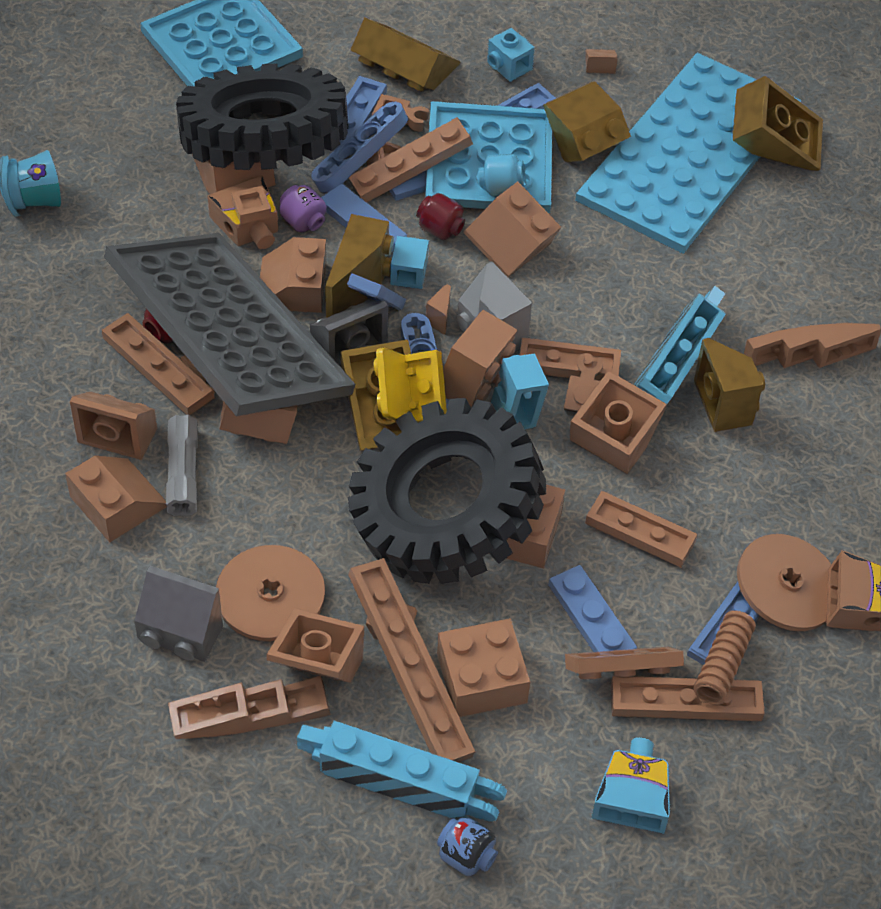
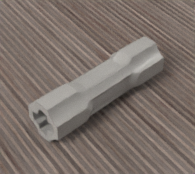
M175 415L168 420L169 463L168 482L166 483L167 513L173 516H187L197 512L196 449L198 448L197 419L190 415Z

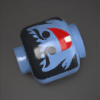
M468 816L462 817L458 821L454 818L451 819L437 840L442 861L465 876H472L480 869L486 872L498 855V851L493 849L496 840L494 833Z

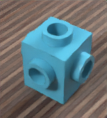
M510 28L489 39L487 62L494 70H497L511 82L533 69L535 47L525 37L518 34L513 28Z

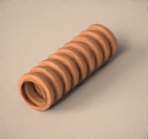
M733 610L724 615L723 622L705 659V664L702 666L701 673H699L698 679L694 684V693L702 701L718 705L726 700L727 693L734 681L738 667L741 664L745 650L756 627L755 621L748 614Z

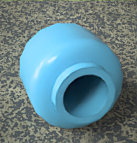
M514 154L488 156L484 167L479 168L480 186H486L487 192L491 196H499L516 182H519L522 186L526 185L524 161H519L518 157Z

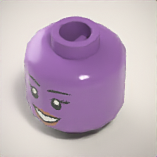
M294 185L282 194L279 202L281 204L279 212L297 232L315 231L322 226L325 221L326 204L311 187L307 185Z

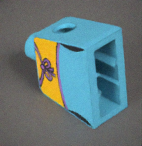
M634 738L631 741L630 752L622 750L613 752L596 795L592 819L665 833L670 813L668 762L665 759L652 757L654 743L651 740Z

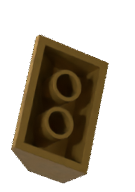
M364 17L350 51L360 55L358 61L373 68L377 63L384 67L382 73L397 80L401 75L409 79L407 82L408 86L423 92L425 87L435 90L461 62L392 27Z

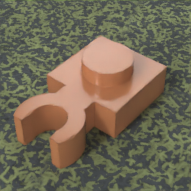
M381 94L372 115L387 103L399 102L408 116V121L405 125H408L414 131H423L424 120L428 121L429 109L421 106L410 108V101Z
M580 354L577 364L581 375L580 377L570 375L564 410L578 412L600 381L595 380V376L600 374L603 369L602 357H598L597 365L589 369L584 365L585 354Z

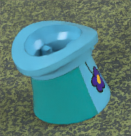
M49 150L18 162L15 158L9 159L8 156L0 158V192L13 216H20L17 210L25 209L26 206H61L58 176Z

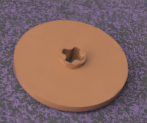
M770 534L750 543L739 559L737 579L740 590L751 608L773 625L792 631L813 630L827 622L828 569L831 566L829 560L810 543L790 535Z
M280 545L258 546L235 556L222 570L216 588H219L223 620L237 633L259 641H275L294 609L319 615L325 600L324 580L317 565L302 552ZM269 587L272 591L277 590V595L272 597L269 593L264 594V589Z

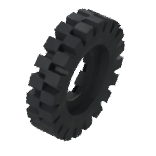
M262 64L260 71H255L252 65L237 67V74H233L227 69L213 73L214 79L203 77L194 82L195 86H187L181 92L182 96H178L176 101L180 141L184 151L187 154L193 153V158L202 163L210 160L211 166L226 168L232 162H234L235 170H251L254 163H260L261 170L277 169V161L280 160L288 167L303 164V156L315 160L325 155L324 150L333 151L340 145V140H345L348 134L347 129H349L346 92L342 82H337V78L329 73L322 75V70L312 67L302 71L301 65L287 64L282 70H278L277 64ZM262 112V114L267 115H282L283 112L291 113L285 116L271 119H243L246 117H250L251 113Z
M466 398L449 399L446 414L443 412L438 401L421 406L423 421L417 423L410 411L400 416L395 421L402 432L396 435L385 427L373 438L380 452L365 448L357 461L363 472H352L349 488L353 496L348 497L349 512L354 518L352 521L373 556L377 560L384 558L390 572L401 578H404L408 573L413 582L430 584L435 573L441 584L458 582L460 566L465 567L471 578L488 571L483 559L485 555L490 554L500 564L513 554L506 540L510 538L523 544L533 531L527 519L539 520L544 506L540 495H546V478L542 472L544 467L527 431L521 422H516L513 414L502 407L496 412L491 402L479 399L476 400L472 408ZM451 457H463L479 466L483 475L482 489L475 502L464 512L448 519L431 520L418 515L412 509L409 493L421 478L419 473L428 465L433 469L452 461Z

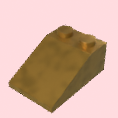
M766 76L736 90L733 141L753 155L811 171L820 170L823 119Z
M351 214L325 285L326 318L340 313L350 306L359 305L368 299L365 295L348 287L347 283L351 273L381 285L384 276L390 277L392 257H389L392 252L394 236L389 235V221Z
M408 339L341 351L340 361L342 369L356 384L353 394L348 396L360 451H364L365 448H378L373 438L385 427L396 435L402 432L396 421L383 417L378 409L377 394L380 391L379 379L374 371V360L377 358V349L384 347L403 355L411 354Z

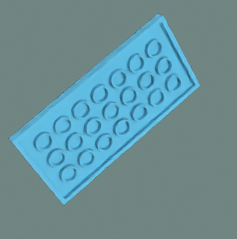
M696 53L629 131L631 137L620 142L578 190L575 201L684 254L760 158V156L751 154L733 141L736 90L756 79Z

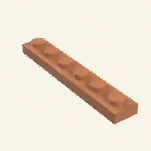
M379 559L351 568L348 576L430 753L455 762L472 758L475 749L385 559Z

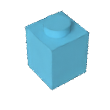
M397 236L391 261L390 285L423 288L428 264L429 240Z

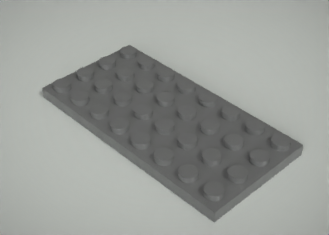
M220 233L106 246L104 258L236 416L353 394L356 384Z

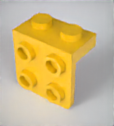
M385 347L377 349V358L374 360V371L379 379L380 391L377 394V406L383 417L395 421V419L410 411L417 423L423 421L421 406L436 401L439 402L443 412L446 414L447 406L441 351L431 350L403 355Z

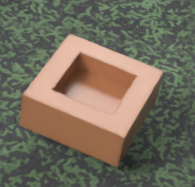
M263 186L231 193L232 203L240 224L272 217L271 207Z

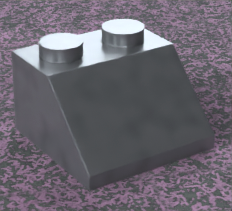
M368 300L359 305L350 306L340 313L328 318H322L316 323L311 324L310 334L334 361L342 367L340 361L341 351L388 343V305L385 301Z
M149 566L134 620L137 639L153 649L163 647L174 651L182 659L193 660L195 658L205 662L223 628L219 588Z

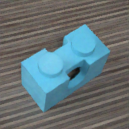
M535 353L503 358L499 371L501 381L498 387L494 389L491 403L496 412L502 407L513 414L516 422H521L525 429L536 427L549 386Z

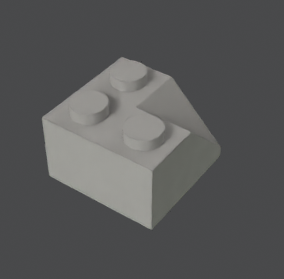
M491 261L485 265L458 300L457 323L461 330L465 332L479 313L485 310L517 329L512 342L517 345L515 349L517 351L521 349L522 337L529 338L532 302Z

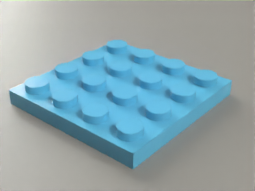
M194 0L140 23L141 32L187 86H195L194 82L203 77L214 79L213 73L226 69L233 74H237V67L252 65L255 71H260L262 64H277L279 68L303 57V48L260 0Z
M431 101L429 132L458 117L470 135L473 145L427 169L425 197L441 193L460 203L462 207L486 209L498 196H491L487 192L486 186H480L479 168L484 167L488 156L514 154L518 157L519 161H524L526 185L523 187L550 213L552 129L544 109Z

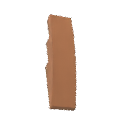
M837 323L779 330L747 339L744 355L752 358L755 366L778 359L781 365L786 368L813 359L818 367L821 368L876 349L881 334V326L879 324Z
M321 676L284 686L282 679L247 689L244 688L241 682L168 703L175 739L232 735L331 715Z

